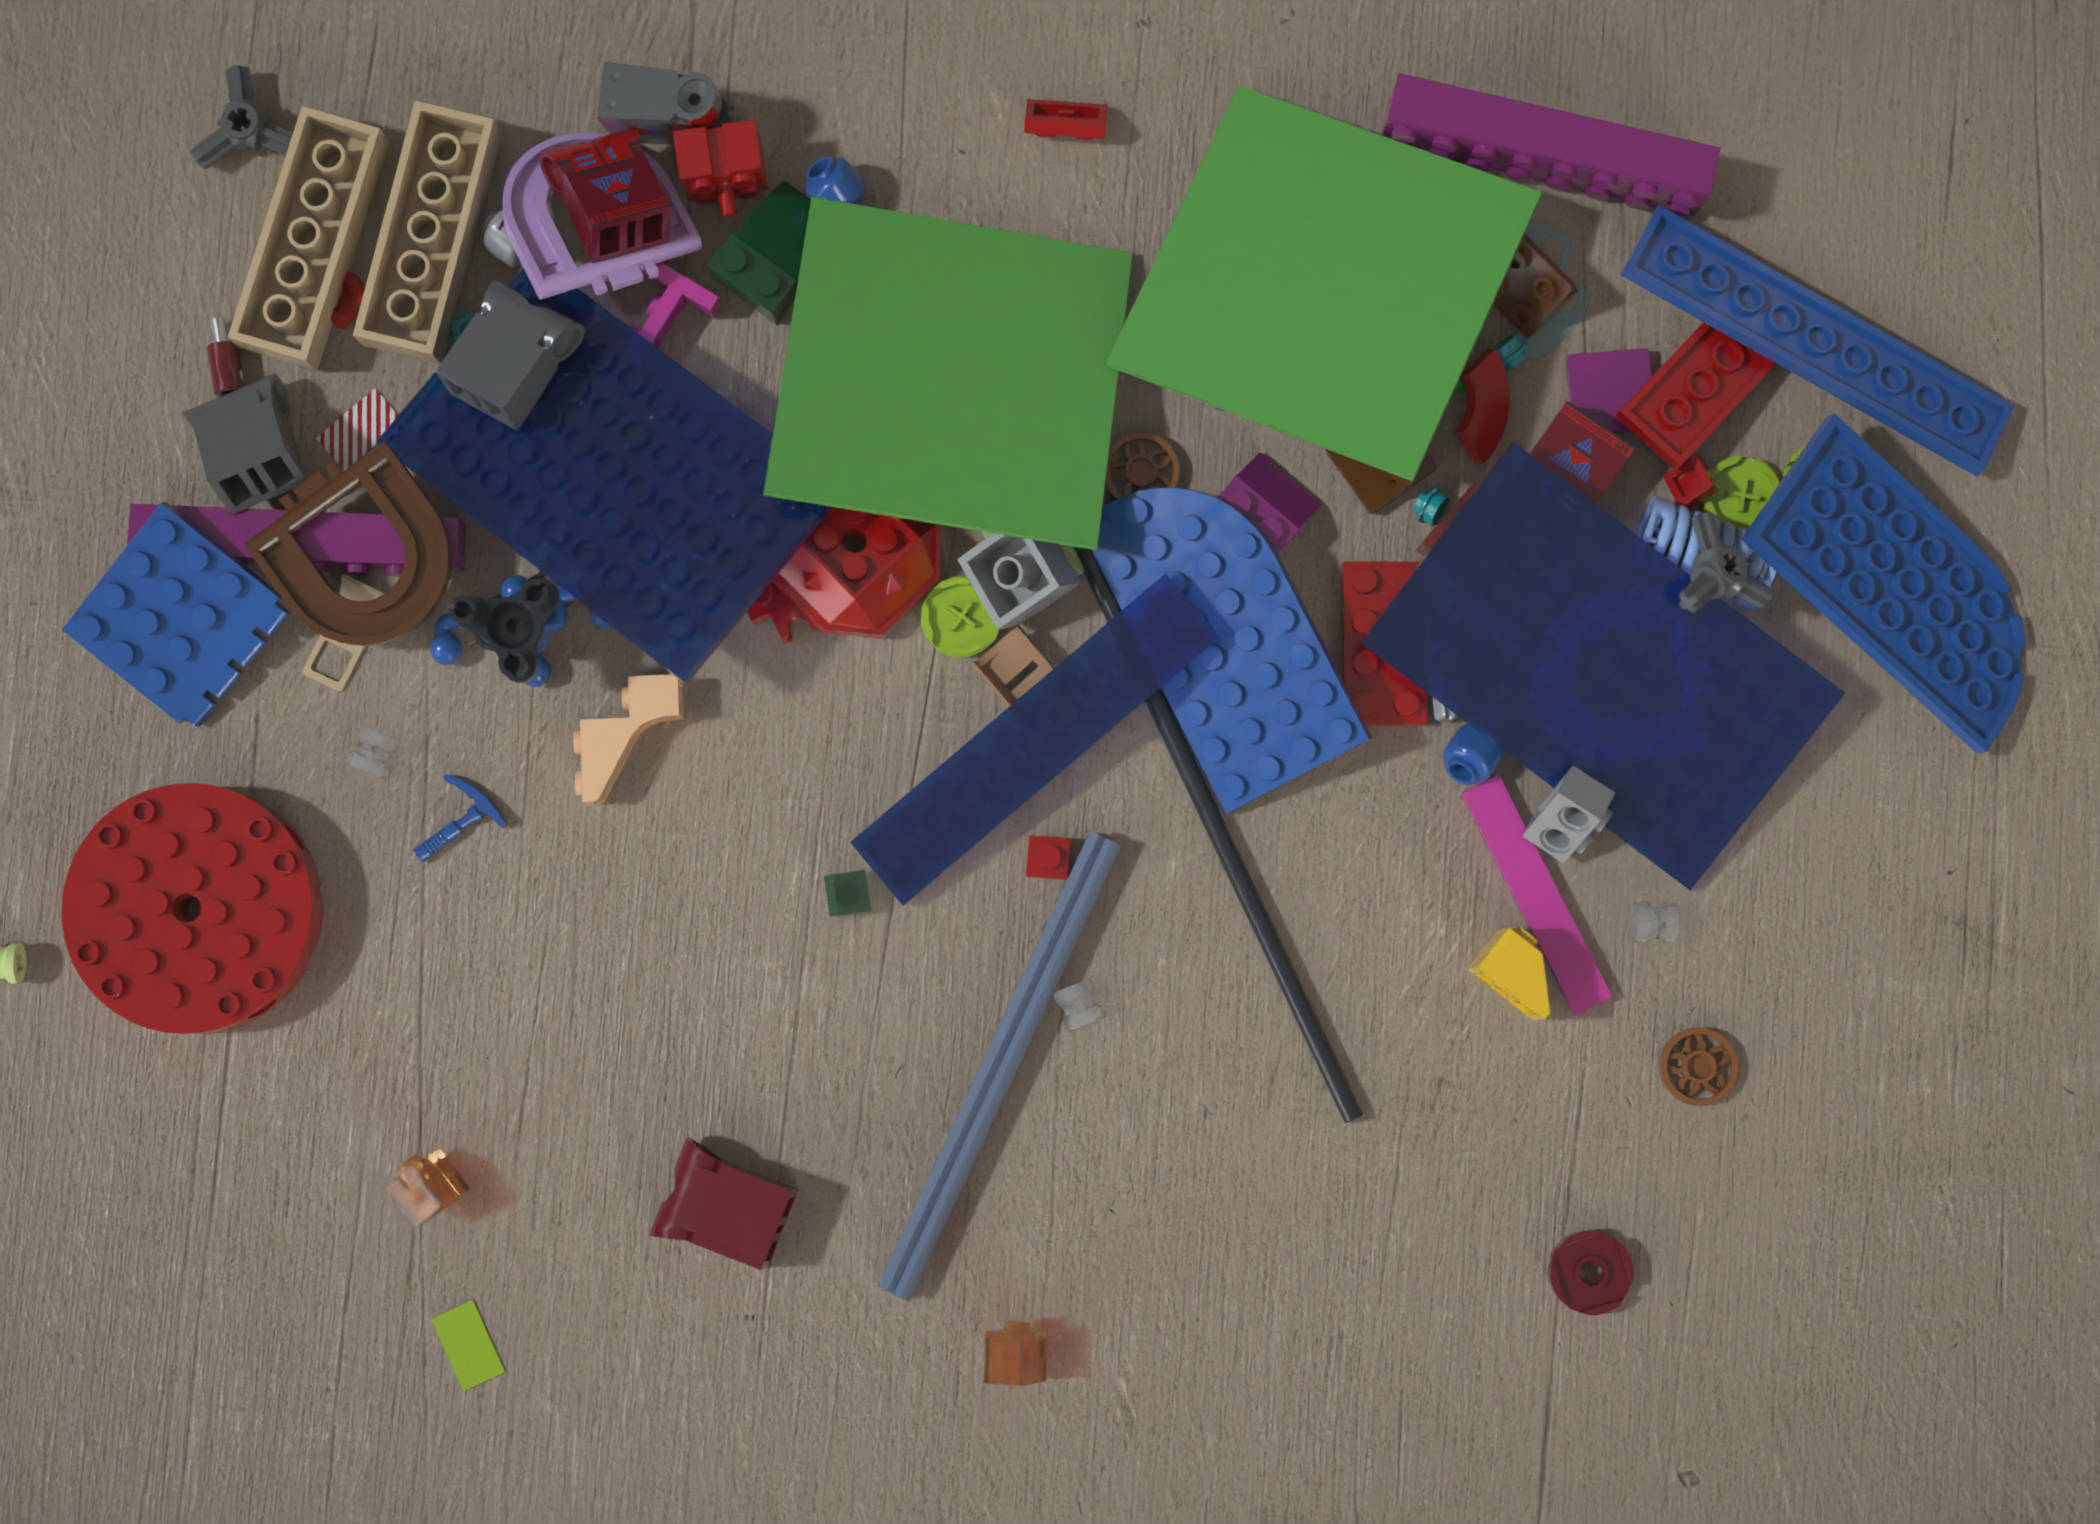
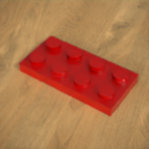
M1703 322L1615 416L1677 471L1777 363Z
M1343 561V681L1366 726H1426L1425 562Z

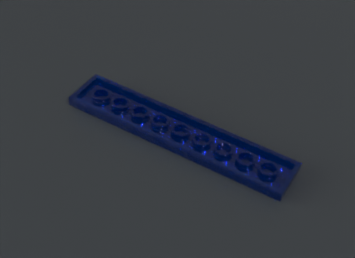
M1165 573L850 843L903 906L906 905L1220 638L1219 635Z

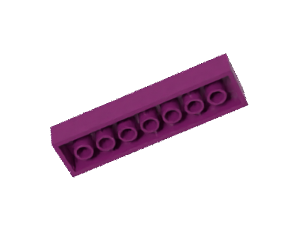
M1398 73L1381 133L1382 136L1453 161L1465 163L1467 166L1484 172H1490V169L1504 172L1507 178L1514 181L1528 182L1530 179L1546 182L1545 185L1553 190L1568 191L1570 188L1586 191L1585 195L1592 199L1608 200L1609 197L1625 200V205L1635 209H1648L1649 206L1656 208L1658 205H1661L1684 219L1689 216H1695L1711 195L1721 147L1401 73Z

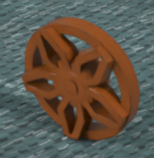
M1145 432L1128 434L1116 441L1109 449L1105 485L1116 500L1123 497V495L1117 491L1111 479L1118 482L1128 480L1124 487V496L1130 494V489L1133 486L1140 488V491L1145 490V487H1148V489L1157 488L1152 484L1156 479L1160 480L1166 488H1176L1180 474L1178 457L1171 445L1157 435ZM1140 440L1153 442L1162 448L1152 450L1147 455L1146 448ZM1130 442L1135 444L1140 454L1131 455ZM1125 445V457L1128 461L1120 460L1111 463L1115 453ZM1167 453L1168 455L1161 464H1157L1153 459L1156 456ZM1170 461L1173 466L1171 483L1163 473L1158 472L1163 470ZM1121 467L1125 468V475L1121 476L1110 473V470Z
M1690 1028L1678 1032L1665 1044L1660 1055L1659 1073L1663 1085L1674 1098L1689 1105L1706 1106L1722 1100L1732 1090L1738 1077V1058L1733 1046L1724 1036L1711 1029ZM1691 1035L1694 1036L1698 1044V1050L1692 1051L1690 1048ZM1701 1035L1715 1039L1722 1046L1711 1047L1708 1051H1705L1706 1043ZM1684 1038L1683 1049L1686 1055L1681 1052L1670 1053L1672 1048ZM1726 1051L1727 1053L1716 1062L1712 1055L1717 1052ZM1678 1058L1682 1060L1681 1068L1667 1064L1669 1059ZM1730 1061V1073L1727 1082H1725L1721 1073L1716 1070L1717 1068H1722ZM1668 1071L1674 1074L1683 1073V1076L1678 1080L1677 1089L1670 1081ZM1715 1077L1719 1084L1720 1091L1709 1085L1708 1081ZM1687 1080L1693 1082L1692 1088L1683 1095L1685 1082ZM1700 1083H1702L1705 1090L1714 1094L1705 1099L1692 1098L1700 1090Z

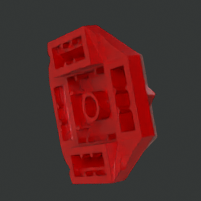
M789 499L766 520V576L822 633L881 639L940 582V524ZM848 538H858L864 543L865 549L861 552L853 553L844 547L843 542Z

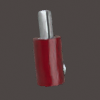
M215 317L211 319L214 343L207 345V354L214 395L223 396L243 387L244 379L239 349L232 341H228L225 318L218 317L222 341H220L217 318Z

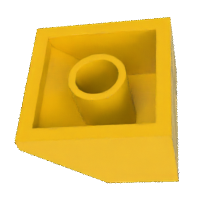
M1510 927L1497 930L1468 967V970L1531 1020H1545L1550 1014L1543 953L1535 948L1538 941L1521 927H1517L1516 930Z

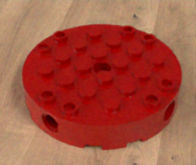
M183 783L161 786L144 791L116 806L90 830L80 844L67 872L63 888L61 913L64 939L72 963L84 984L106 1007L124 1019L142 1027L166 1033L203 1034L226 1031L247 1024L273 1009L295 988L307 970L305 968L315 946L318 945L322 929L321 881L311 853L300 835L280 814L262 802L244 794L208 784ZM198 898L201 904V911L199 916L192 920L188 918V906L192 899Z

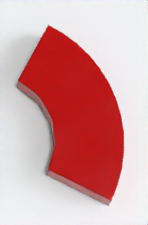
M1487 348L1461 374L1467 388V408L1464 419L1455 433L1475 464H1484L1492 455L1501 440L1508 418L1510 401L1508 377L1496 348Z

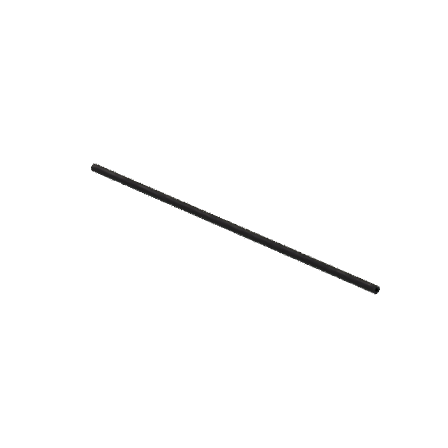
M1072 548L1075 549V554H1078L1079 562L1082 564L1081 567L1085 569V577L1344 1123L1361 1117L1364 1114L1147 658L1091 549Z

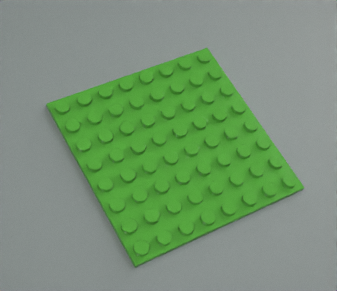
M1238 85L1107 359L1106 365L1413 482L1536 210L1542 192Z
M811 197L764 495L1096 550L1119 371L1108 367L1106 362L1124 326L1133 253Z

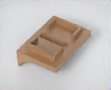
M1019 625L1014 627L981 658L972 663L1024 726L1032 724L1072 688ZM1034 661L1038 668L1012 690L1008 684Z

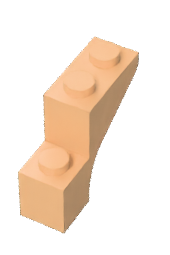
M678 674L628 676L629 687H622V707L624 712H629V717L580 720V730H574L573 744L575 755H581V771L575 772V792L577 796H582L583 803L587 805H600L605 802L635 742L644 731L661 722L684 720L683 679Z

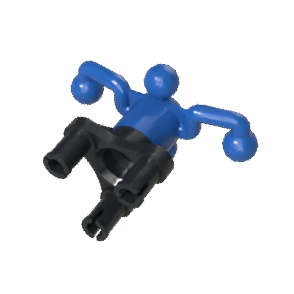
M513 575L503 582L501 587L502 598L455 597L450 602V604L454 605V608H449V613L441 615L436 620L434 625L435 638L430 645V653L438 664L451 665L456 663L462 654V644L455 635L451 634L450 629L463 627L479 635L486 643L490 644L499 658L498 667L509 680L516 683H525L530 687H540L549 680L551 675V666L544 657L540 656V653L549 645L552 632L560 630L566 623L567 611L565 602L594 597L595 602L590 608V617L592 622L602 629H610L620 622L622 608L616 599L611 598L608 587L597 580L557 588L547 580H528L522 575ZM519 622H522L523 629L516 635V626Z

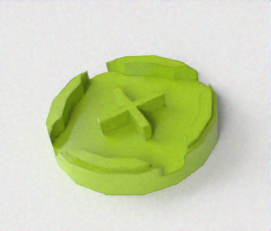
M1733 456L1720 461L1711 470L1720 490L1701 502L1700 506L1703 513L1712 512L1720 524L1730 522L1735 529L1744 527L1748 530L1781 481L1778 474L1766 462L1757 458Z
M954 576L939 582L928 594L921 608V625L927 640L938 652L952 658H971L984 653L996 641L1001 630H997L968 577Z

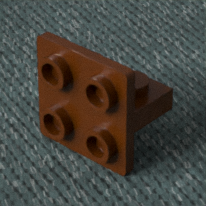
M1524 234L1493 304L1526 337L1530 338L1553 313L1569 302L1579 290L1575 287V283Z
M1328 449L1325 450L1330 460L1369 514H1375L1437 469L1436 464L1426 452L1416 477L1412 482Z

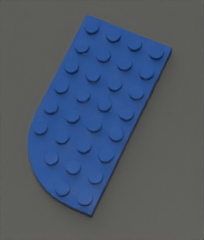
M1835 413L1827 416L1741 540L1977 754L1987 752L2011 715L2024 680V674H2020L2021 649L2026 648L2025 631L2022 616L2016 617L2012 602L2007 591L2011 590V587L1994 561L1969 536Z
M1183 488L1142 490L1125 495L1102 507L1098 546L1096 550L1091 551L1226 814L1372 739L1278 553L1265 533L1248 515L1241 513L1219 497Z

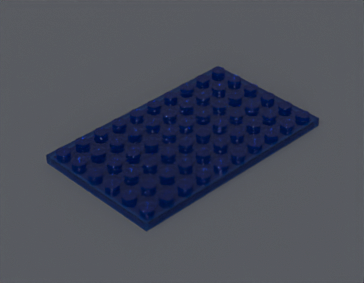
M523 268L508 286L525 294L531 305L553 309L585 327V334L579 347L568 358L558 363L556 373L520 429L517 431L452 396L435 372L376 443L380 445L387 441L409 470L687 685L833 507L765 496L764 488L773 434L578 288L540 300Z
M1515 442L1509 445L1360 641L1361 644L1478 732L1488 734L1498 747L1553 788L1569 769L1575 766L1614 791L1615 794L1608 806V809L1612 810L1613 813L1605 827L1690 891L1845 694L1840 688L1721 598L1709 599L1697 612H1691L1687 608L1682 609L1679 605L1681 601L1679 593L1691 583L1690 575Z

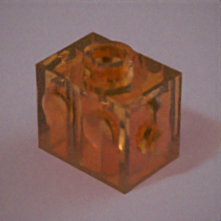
M441 1149L423 1159L418 1154L412 1156L397 1168L400 1175L384 1187L413 1228L443 1212L470 1189Z
M1006 1321L1004 1322V1329L985 1331L984 1383L1025 1386L1046 1381L1048 1330L1029 1329V1322Z

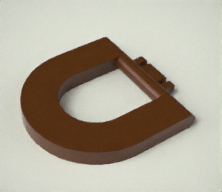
M385 441L343 472L335 461L328 463L325 468L332 476L330 480L319 470L293 489L300 499L298 503L288 493L279 499L280 503L288 512L244 543L289 608L306 626L326 638L349 645L375 646L386 644L403 638L418 629L440 605L449 585L452 571L451 541L442 517L393 448ZM361 484L400 536L405 552L404 568L397 583L384 595L368 601L349 600L335 591L294 535L296 531Z

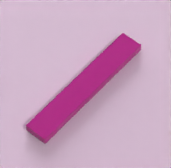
M1500 775L1461 793L1533 937L1538 941L1537 945L1543 953V957L1573 1015H1577L1613 997L1535 844L1522 837L1526 826Z

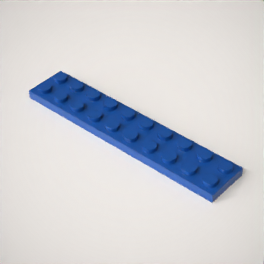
M1658 205L1653 211L1620 274L1976 477L1985 470L2015 406L1661 205Z

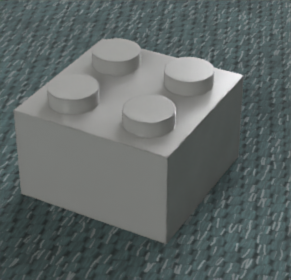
M993 533L957 559L997 630L1016 627L1017 625L1021 626L1081 584L1059 544Z

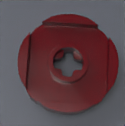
M1594 1230L1577 1231L1563 1238L1550 1253L1548 1265L1550 1287L1556 1298L1571 1310L1586 1315L1608 1313L1620 1306L1625 1299V1295L1628 1293L1629 1287L1632 1286L1634 1268L1631 1257L1626 1248L1610 1235ZM1590 1261L1593 1266L1600 1265L1602 1273L1596 1275L1597 1282L1594 1284H1590L1588 1279L1580 1278L1579 1272L1584 1269V1263Z

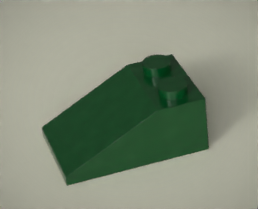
M785 180L731 232L706 265L714 280L775 324L779 322L795 301L811 203L810 198Z

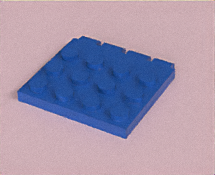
M165 501L159 504L63 627L62 631L179 724L187 719L195 726L200 727L218 705L207 692L210 691L216 697L223 699L242 675V671L232 663L233 659L240 665L248 667L267 643V640L256 630L260 628L263 632L272 636L290 612L279 603L282 596L277 590Z

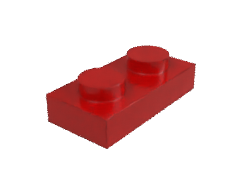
M1027 99L1024 133L1035 134L1043 138L1059 135L1074 136L1077 139L1086 141L1095 138L1105 139L1108 104Z

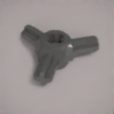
M236 65L227 69L226 75L230 102L224 105L221 120L217 122L220 128L192 148L191 154L203 169H208L235 148L241 152L244 149L260 150L265 146L286 155L293 132L272 124L271 117L262 113L261 104L254 101L251 70L249 67ZM247 120L251 122L250 126L247 129L242 126V131L238 129L240 124L244 122L247 125Z
M1704 512L1692 517V524L1701 553L1694 557L1696 564L1691 568V583L1679 593L1681 599L1679 602L1682 609L1687 608L1691 612H1697L1709 599H1718L1721 596L1732 598L1735 595L1758 608L1766 607L1773 596L1772 589L1747 575V564L1739 551L1731 546H1723L1714 514L1712 512Z

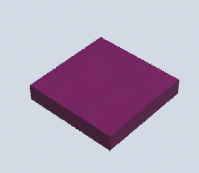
M1649 348L1567 354L1565 358L1569 402L1615 434L1633 433L1615 415L1651 378Z

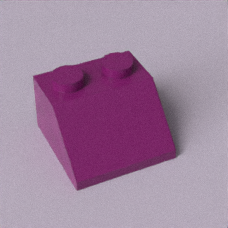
M1260 452L1233 478L1218 496L1222 501L1235 507L1241 513L1248 515L1265 533L1278 555L1281 554L1322 506L1319 501Z

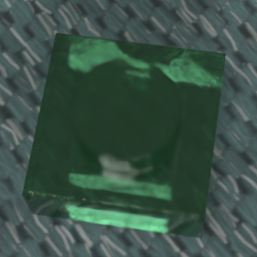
M866 870L824 876L831 918L872 911Z

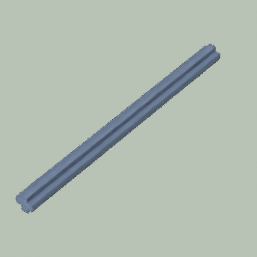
M1089 832L878 1285L881 1289L910 1301L1121 845L1094 832Z

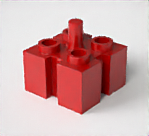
M755 120L722 124L721 128L714 129L699 127L673 131L679 180L683 188H685L689 201H696L697 204L701 205L713 204L719 201L721 217L732 218L737 215L734 192L737 198L748 199L759 196L760 191L769 190L763 145Z

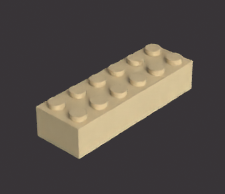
M414 102L353 336L364 347L436 364H441L451 332L450 326L455 317L503 134L494 119L424 102Z
M301 107L227 337L240 349L318 371L333 324L330 318L333 309L338 306L342 294V283L346 272L350 270L389 148L390 141L380 128L308 107Z

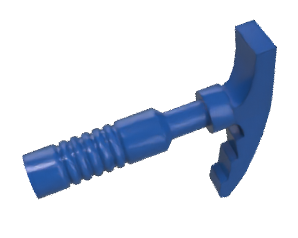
M445 774L444 780L450 785H455L461 791H465L470 799L474 798L475 805L467 809L468 813L457 821L452 820L435 833L434 836L432 835L424 843L415 847L413 851L424 862L432 854L442 849L445 844L461 835L463 829L473 821L477 823L483 819V814H488L501 828L507 826L508 823L484 794L463 780Z

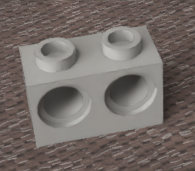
M1572 766L1536 809L1522 837L1562 863H1565L1574 851L1581 854L1586 849L1594 836V833L1591 832L1593 829L1600 832L1605 827L1613 813L1612 810L1608 809V806L1615 792L1577 767Z

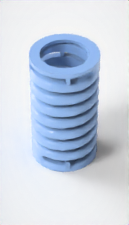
M1656 495L1653 496L1633 540L1628 565L1642 570L1645 567L1647 572L1654 573L1673 536L1671 546L1661 569V576L1665 579H1670L1674 575L1684 546L1688 541L1687 549L1675 578L1677 583L1686 584L1690 578L1691 568L1696 563L1694 557L1700 551L1692 524V517L1702 512L1694 511L1690 513L1686 506L1676 507L1670 500ZM1715 517L1723 546H1731L1739 551L1744 557L1747 566H1749L1747 575L1770 588L1776 571L1741 540L1747 528L1740 527L1735 529L1730 522L1720 524L1719 520ZM1654 532L1658 533L1657 539L1652 537ZM1650 542L1654 546L1647 560L1643 555ZM1721 596V598L1726 601L1732 599ZM1735 596V603L1753 611L1758 609V607Z

